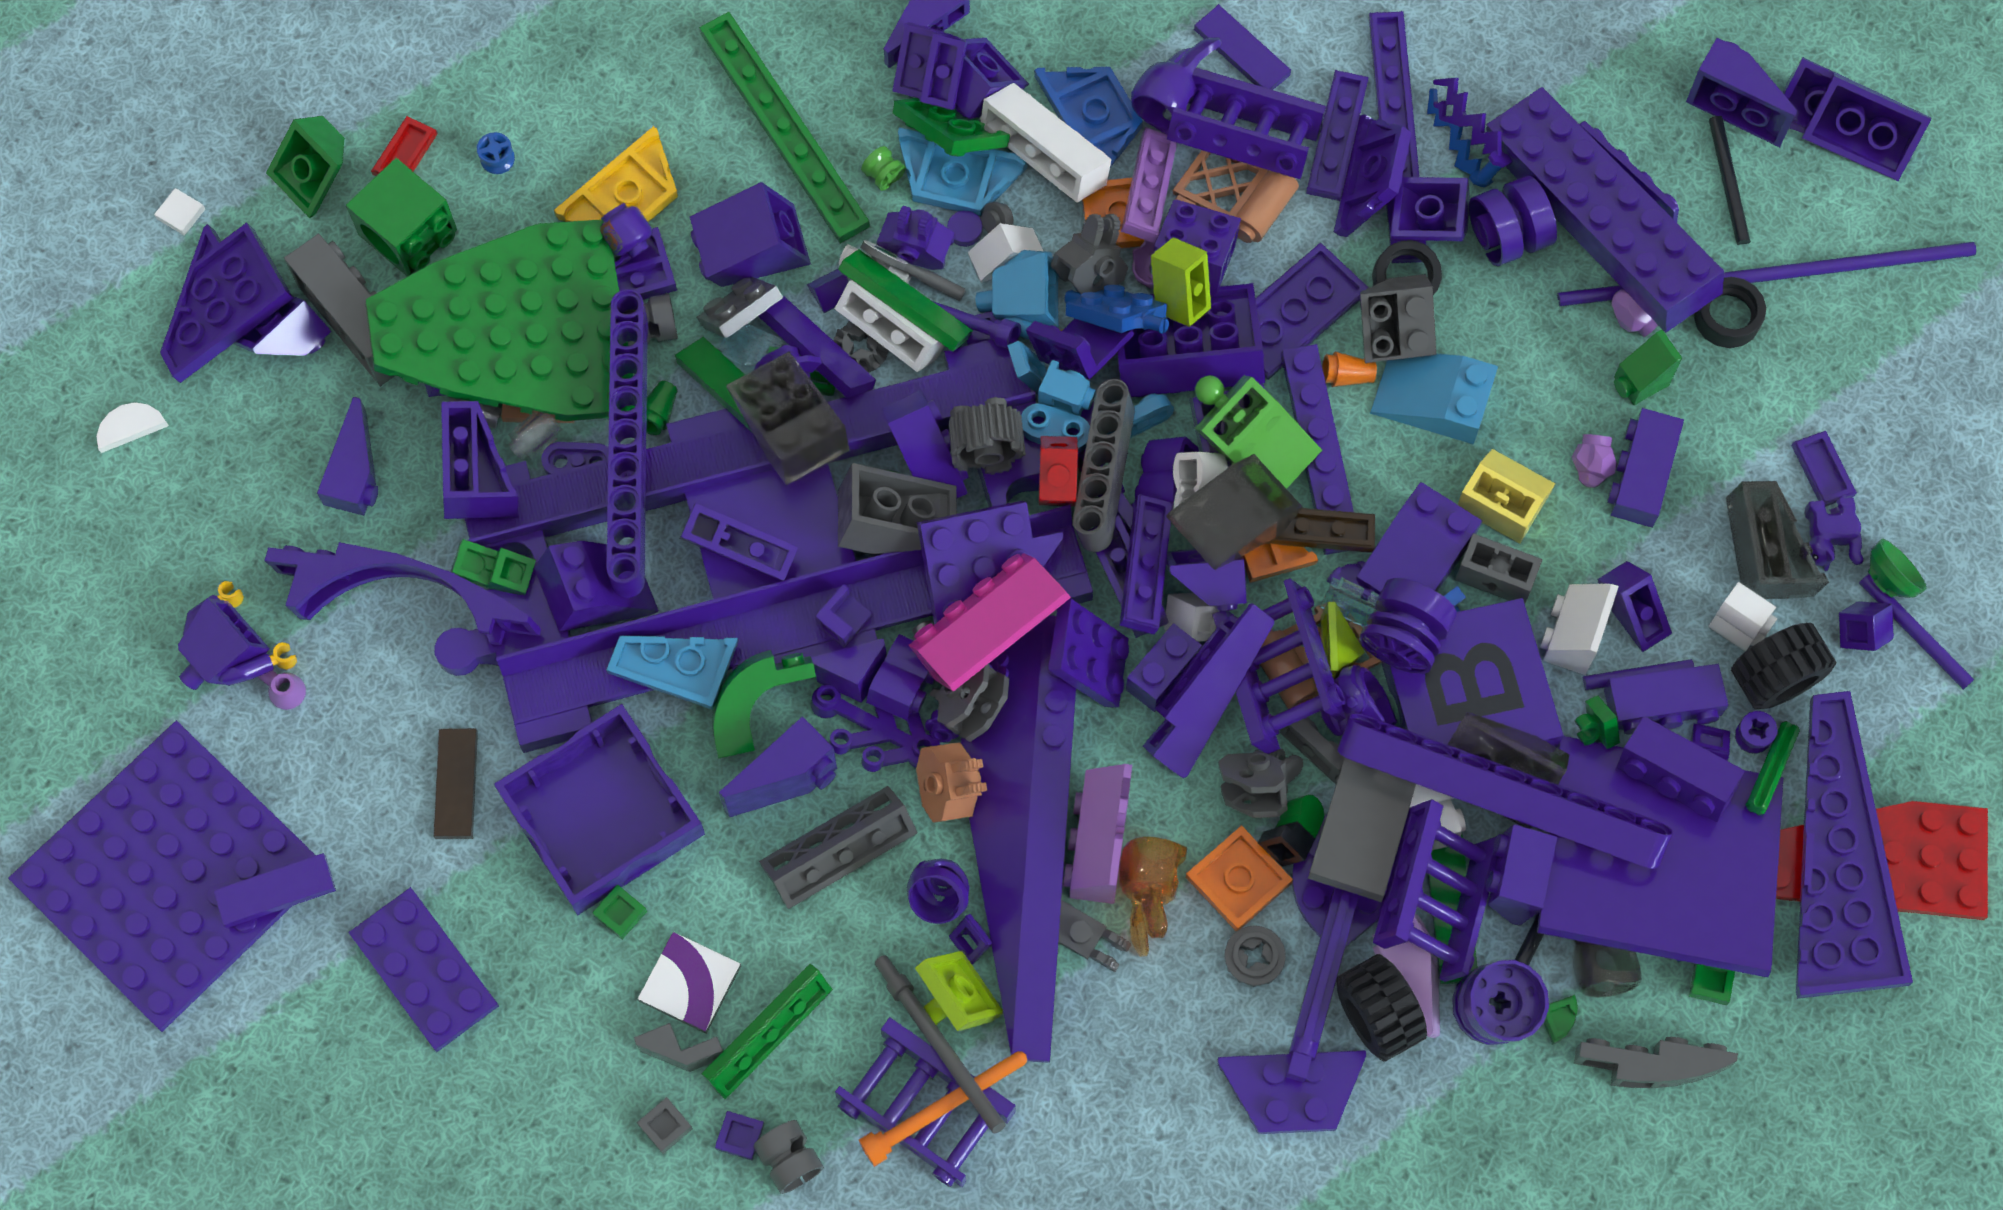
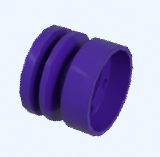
M1401 578L1389 579L1386 581L1376 601L1375 607L1377 612L1369 615L1367 625L1364 626L1359 641L1371 655L1392 667L1409 673H1428L1435 661L1434 657L1438 655L1441 649L1439 641L1446 639L1456 618L1457 611L1448 599L1423 584Z
M1516 960L1495 961L1469 971V974L1462 977L1457 983L1452 997L1453 1015L1459 1028L1470 1039L1479 1043L1498 1045L1520 1041L1535 1034L1544 1023L1549 1009L1548 990L1542 977L1529 965ZM1494 998L1495 1002L1501 1003V1009L1495 1010V1006L1489 1005V999Z

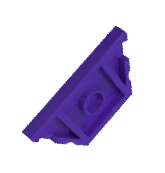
M1365 114L1360 115L1333 231L1335 234L1348 237L1398 195L1402 184L1405 161L1409 153L1412 132L1394 123L1390 124L1381 119L1374 120Z
M1366 1050L1318 1052L1315 1060L1310 1063L1304 1083L1286 1077L1291 1054L1218 1057L1217 1062L1258 1134L1336 1131L1365 1061Z

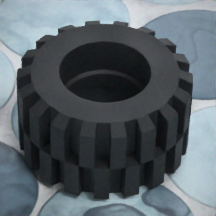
M1800 623L1782 629L1752 646L1735 661L1731 667V672L1755 710L1780 705L1812 688L1830 674L1837 662L1814 624Z
M1376 954L1336 977L1337 993L1347 1018L1361 1041L1377 1058L1386 1062L1427 1038L1425 1017L1416 996L1397 967L1383 955Z

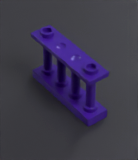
M1196 67L1192 74L1196 85L1194 98L1189 103L1191 105L1188 111L1174 107L1166 140L1301 180L1309 147L1302 146L1304 138L1313 141L1317 140L1326 106ZM1205 108L1224 115L1222 120L1218 121L1201 114ZM1237 118L1256 123L1255 131L1235 126ZM1270 129H1276L1291 135L1288 141L1269 136Z
M1291 578L1283 581L1288 598L1262 611L1274 621L1293 612L1298 630L1261 647L1236 690L1251 745L1266 754L1280 749L1276 736L1280 733V729L1322 710L1339 722L1346 719L1342 707L1346 703L1341 688L1334 682L1311 610L1314 607L1313 597L1307 587H1301ZM1219 611L1212 614L1216 628L1224 619L1231 615L1237 619L1239 617H1236L1229 611ZM1304 646L1309 663L1268 682L1262 683L1259 681L1256 670L1260 668V664L1296 647ZM1314 677L1319 696L1275 716L1269 713L1266 704L1270 700L1269 697Z
M1431 799L1409 807L1373 943L1383 949H1387L1409 941L1443 960L1439 979L1447 982L1467 976L1474 964L1473 954L1489 892L1486 891V882L1492 869L1495 870L1497 856L1493 855V847L1497 836L1476 844L1469 842L1441 826L1440 818L1444 806ZM1434 840L1470 859L1465 877L1432 859L1431 852ZM1426 873L1461 892L1457 911L1423 893L1422 886ZM1417 907L1452 926L1448 945L1414 927L1413 919Z
M891 1017L887 1019L881 1028V1035L886 1039L883 1043L885 1048L854 1091L850 1094L841 1086L835 1091L836 1098L841 1101L837 1107L854 1120L860 1115L884 1133L896 1126L898 1120L929 1078L933 1079L937 1075L949 1083L946 1086L948 1092L945 1095L960 1087L933 1047ZM906 1053L917 1061L914 1065L916 1070L884 1115L881 1116L864 1102L897 1056L902 1057ZM990 1087L983 1090V1093L1000 1117L1008 1124L1016 1112V1105ZM953 1110L920 1129L915 1138L909 1136L899 1142L934 1167L935 1170L932 1172V1175L943 1184L951 1187L955 1182L960 1187H963L966 1183V1175L960 1172L959 1168L986 1132L988 1126L979 1114L946 1161L929 1150L927 1146Z

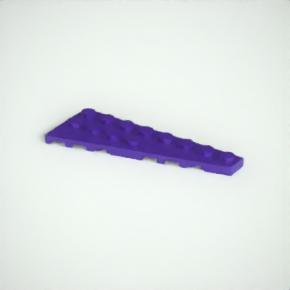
M1844 691L1813 695L1810 699L1796 975L1797 999L1910 986L1913 983L1851 692Z

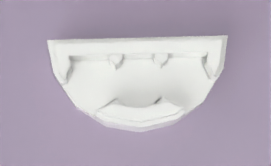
M130 403L121 405L109 412L100 423L96 436L98 449L103 453L169 425L161 413L148 404Z

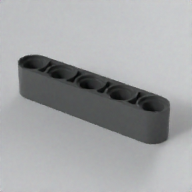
M1108 379L1097 389L1073 517V525L1083 548L1091 552H1099L1106 549L1113 539L1135 414V406L1129 389L1119 379ZM1104 463H1109L1106 466L1100 467ZM1104 494L1102 497L1094 499L1096 496ZM1098 526L1097 529L1088 531L1090 528Z

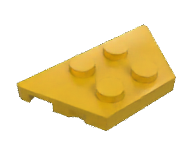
M654 126L554 209L555 216L565 222L601 220L608 212L625 203L627 207L637 206L649 222L678 197L657 128Z

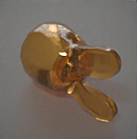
M1159 837L1132 839L1123 848L1120 860L1119 883L1122 892L1132 904L1130 916L1131 941L1140 957L1148 956L1149 954L1148 935L1151 938H1163L1167 933L1168 923L1163 906L1176 897L1179 885L1177 867L1187 857V847Z

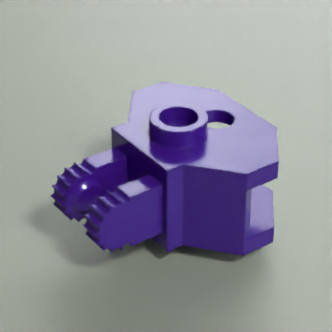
M903 205L900 212H888L876 244L910 264L929 270L944 269L945 256L949 246L954 243L955 233L939 223L938 218L933 217L932 214L920 209L912 211L910 207Z

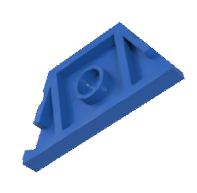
M1066 67V71L1045 72V68L1034 70V77L1058 118L1077 131L1096 148L1104 152L1111 159V168L1143 126V120L1132 108L1131 100L1111 67H1093L1091 69Z

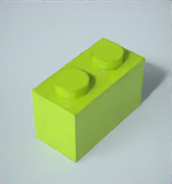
M1174 237L1171 238L1151 255L1154 298L1156 301L1167 304L1166 317L1190 327L1211 309L1207 251Z

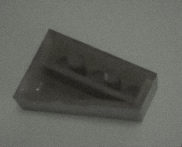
M1742 481L1726 497L1741 584L1764 599H1793L1814 597L1829 583L1825 573L1820 574L1811 556L1813 550L1809 542L1804 543L1795 526L1797 519L1777 481Z

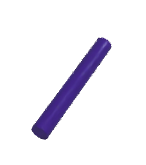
M1692 659L1586 675L1582 678L1586 691L1605 688L1610 678L1694 667V662Z

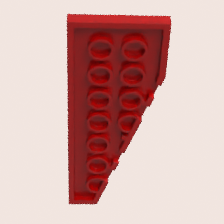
M1910 801L1876 809L1898 912L1977 920L1988 918V808ZM1804 825L1780 830L1776 899L1800 902Z

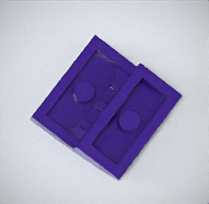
M911 22L905 23L892 92L919 98L920 102L953 110L955 108L968 41L936 29Z

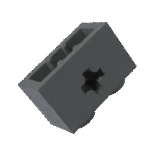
M1473 533L1455 580L1508 601L1523 598L1524 603H1526L1543 559Z

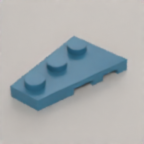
M620 636L607 667V673L713 710L739 641L738 638L704 639V637H690V639H673L656 636Z

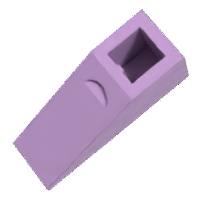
M1415 914L1413 919L1414 927L1430 935L1420 916ZM1409 941L1387 949H1383L1378 945L1374 946L1375 955L1381 954L1391 961L1412 989L1425 1017L1427 1036L1431 1038L1440 1036L1438 957Z

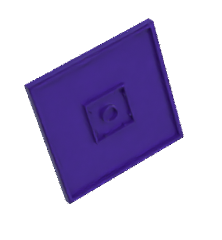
M1563 736L1557 751L1554 784L1657 820L1670 827L1673 835L1659 868L1652 869L1548 832V834L1556 836L1557 841L1544 908L1539 911L1537 933L1768 978L1772 970L1784 778L1780 777L1765 814L1757 815L1755 812L1747 810L1746 803L1759 773L1745 770L1736 793L1718 822H1715L1708 817L1697 814L1692 808L1681 802L1662 795L1657 789L1640 780L1629 777L1624 771L1616 768L1624 747L1613 746L1607 749L1599 742L1584 745L1580 739Z

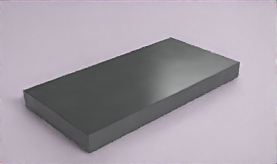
M1344 757L1308 879L1382 902L1416 784Z

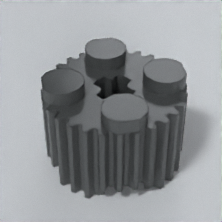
M994 397L987 399L985 405L980 404L977 407L972 406V408L963 405L956 406L950 411L949 434L952 463L958 471H967L968 468L975 467V469L982 467L985 469L986 474L994 475L995 473H1002V471H1009L1012 467L1011 462H1015V459H1021L1022 456L1026 455L1022 417L1016 408L1012 409V406L1007 407L1006 399Z

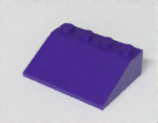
M1253 283L1220 286L1217 296L1210 294L1211 309L1190 327L1166 317L1169 321V327L1163 334L1150 329H1133L1134 335L1118 351L1120 380L1127 385L1131 397H1143L1154 393L1166 394L1195 391L1197 382L1202 377L1209 375L1219 378L1224 387H1233L1244 375L1253 377L1259 384L1265 383L1263 346Z

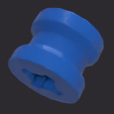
M493 132L484 135L479 140L477 154L484 170L492 174H503L509 171L514 164L515 155L508 137L502 133Z

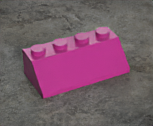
M1025 553L1021 556L1020 554L1012 556L1001 566L1003 570L992 579L987 577L980 581L973 588L972 591L974 593L963 602L959 600L951 604L943 612L945 616L934 625L932 623L925 625L914 635L916 640L909 644V647L934 680L954 692L1071 598L1034 557Z

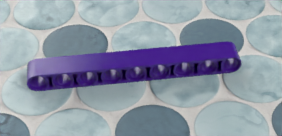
M632 289L621 290L613 296L610 322L606 568L612 589L617 595L624 598L638 595L644 588L648 319L642 296ZM627 310H636L632 314H623ZM629 341L635 342V344L631 346H622L624 343ZM628 373L635 374L632 378L629 379L622 378V376ZM625 406H635L631 411H621ZM626 438L635 439L630 444H621V441ZM625 471H634V474L630 477H620ZM625 504L634 505V507L628 511L619 510ZM624 538H634L630 544H618ZM623 572H634L628 579L618 578Z
M1353 713L1349 715L1337 748L1340 755L1357 763L1643 867L1659 868L1673 835L1670 827L1657 820L1363 714Z

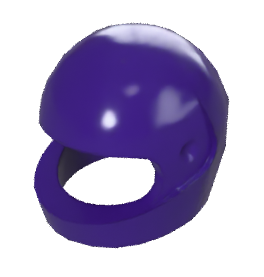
M940 858L920 862L913 869L907 883V896L911 909L919 918L929 923L943 924L953 921L968 906L969 882L967 875L952 860ZM934 895L943 896L945 898L942 901H937Z

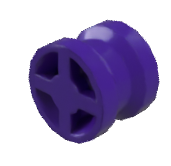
M1762 711L1749 712L1743 717L1735 730V739L1738 746L1747 753L1752 754L1762 753L1768 749L1777 735L1775 720L1771 715ZM1752 725H1753L1754 727L1759 728V729L1761 728V730L1753 729V728H1752Z

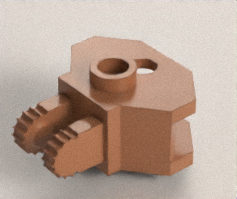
M960 742L921 748L916 772L922 806L933 823L972 817L977 797L982 795L981 792L987 791L986 782H981L980 772L978 771L980 768H983L982 759H971Z

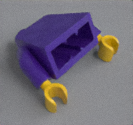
M222 582L218 587L219 595H211L187 613L183 637L178 643V650L190 664L180 674L179 678L187 687L193 690H197L204 681L231 686L273 671L274 665L288 670L297 663L296 655H291L286 659L279 658L280 655L291 650L290 645L284 642L278 643L274 647L272 655L269 656L267 654L270 648L235 609V607L242 603L244 598L241 589L236 590L231 595H227L234 588L232 582Z

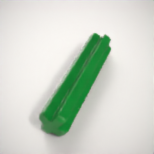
M1789 721L1781 723L1746 803L1747 810L1755 812L1757 815L1765 814L1799 735V727L1791 724Z

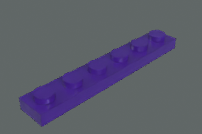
M1318 345L1283 349L1281 359L1294 419L1322 449L1318 456L1305 468L1313 507L1320 510L1354 512ZM1323 549L1324 555L1346 552L1345 550Z

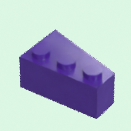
M441 402L444 519L518 517V495L507 475L506 466L497 451L493 435L479 402Z

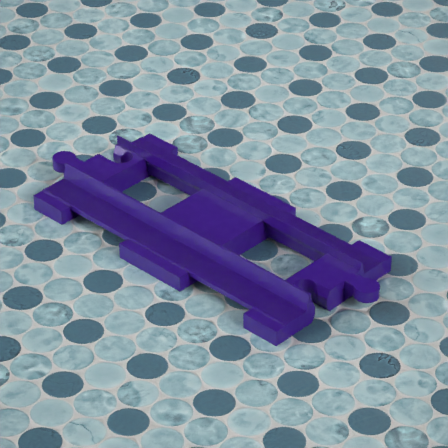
M990 339L960 347L954 351H944L947 371L866 391L850 398L843 397L813 406L810 404L808 411L795 410L777 396H772L770 398L788 413L789 422L762 440H759L727 409L668 423L666 425L671 443L646 449V511L687 501L691 513L694 504L697 503L796 545L798 549L785 580H779L700 548L713 596L712 600L571 637L570 630L558 631L541 584L533 568L525 595L490 588L485 590L505 599L529 615L541 628L540 636L505 632L502 645H494L488 641L487 635L480 633L478 629L469 631L463 628H451L437 638L434 646V654L437 661L445 672L454 676L466 675L472 672L479 664L499 666L519 745L522 752L526 753L567 742L577 731L592 723L590 707L654 690L607 673V667L620 636H656L673 639H690V637H704V639L738 638L739 642L728 670L732 669L733 671L745 660L768 650L772 651L776 664L782 662L781 658L789 654L803 653V657H815L844 649L843 646L819 628L815 620L817 613L843 584L850 588V595L870 610L872 615L845 648L878 640L875 632L877 630L933 616L922 550L891 552L856 561L852 549L838 547V496L828 463L898 445L882 411V407L919 390H922L927 402L934 399L943 418L936 422L940 432L948 429L949 432L950 411L956 406L977 407L980 404L985 405L987 399L998 397L1006 399L1007 407L1012 406V409L1016 408L1021 415L1028 406L1037 404L1035 391L1031 392V389L1017 377L1009 350L996 346L995 341ZM1094 401L1089 410L1083 409L1080 415L1089 425L1091 424ZM1037 416L1032 421L1036 424H1041L1045 419ZM1069 428L1066 432L1069 435H1077L1079 430ZM1024 436L1026 455L1022 456L1021 459H1015V462H1011L1012 467L1009 471H1002V473L991 475L986 474L985 469L982 467L977 469L988 507L1008 504L1013 496L1021 492L1039 491L1040 444L1032 442ZM608 459L531 479L526 461L507 465V475L518 495V517L465 519L469 536L467 541L496 551L504 548L535 559L536 565L548 547L546 537L607 522ZM625 471L620 477H630L634 474V471ZM625 504L619 510L628 511L632 509L634 505ZM1066 505L1029 515L1032 536L1056 530L1063 532V539L1044 565V568L1069 594L1070 599L1078 604L1092 601L1093 589L1074 531L1071 506Z

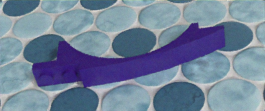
M341 542L338 543L336 553L322 549L317 550L316 553H310L290 545L283 546V549L268 547L264 561L277 573L294 576L285 606L299 619L311 620L332 600L362 584L386 578L409 577L440 584L462 597L473 614L478 631L486 634L491 644L502 645L505 632L540 636L541 628L532 618L505 599L452 572L397 553Z

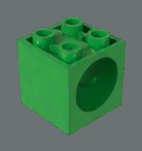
M397 158L346 204L358 235L407 277L414 271L417 272L426 267L430 262V256L439 247H447L455 238V232L457 231L447 200Z

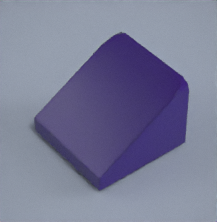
M1693 723L1691 742L1728 761L1730 755V731Z

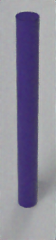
M1870 574L1866 575L1859 582L1878 603L1892 604L1893 619L1963 690L1974 681L1971 675L1894 597H1890L1878 588Z

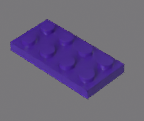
M411 887L348 932L436 1052L499 1007L498 1003Z

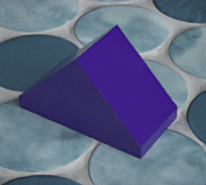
M882 638L811 657L818 683L831 685L839 693L862 703L868 695L870 685L884 662L887 652L884 639Z

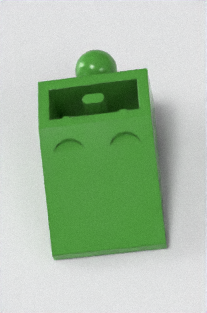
M1244 375L1226 395L1224 394L1222 381L1215 376H1204L1197 382L1195 394L1198 400L1206 405L1214 404L1215 407L1194 429L1220 454H1223L1226 460L1271 503H1274L1318 456L1322 449L1253 377ZM1247 394L1250 398V404L1242 408L1238 401ZM1220 421H1223L1225 431L1217 435L1214 432V427Z

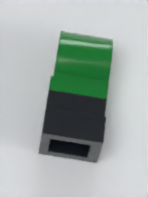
M1305 795L1288 800V810L1280 815V820L1276 827L1263 831L1258 841V844L1282 867L1305 861L1324 819V808L1320 800L1314 795Z

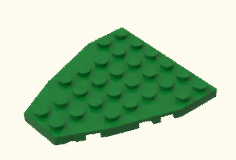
M603 220L535 224L436 261L367 298L365 307L374 371L388 376H399L405 382L417 386L419 382L440 389V394L452 398L478 401L480 404L498 407V403L521 408L520 412L532 414V411L555 415L554 419L560 421L609 418L611 301L613 296L619 292L613 251L604 240L600 231V227L604 223ZM628 342L624 343L622 346L627 347ZM633 373L625 374L624 376H622V378H632ZM625 406L621 411H631L635 406Z

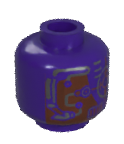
M623 203L601 218L604 223L601 225L600 231L615 255L622 256L628 253L633 258L649 248L646 241L653 234V230L637 206L627 207Z

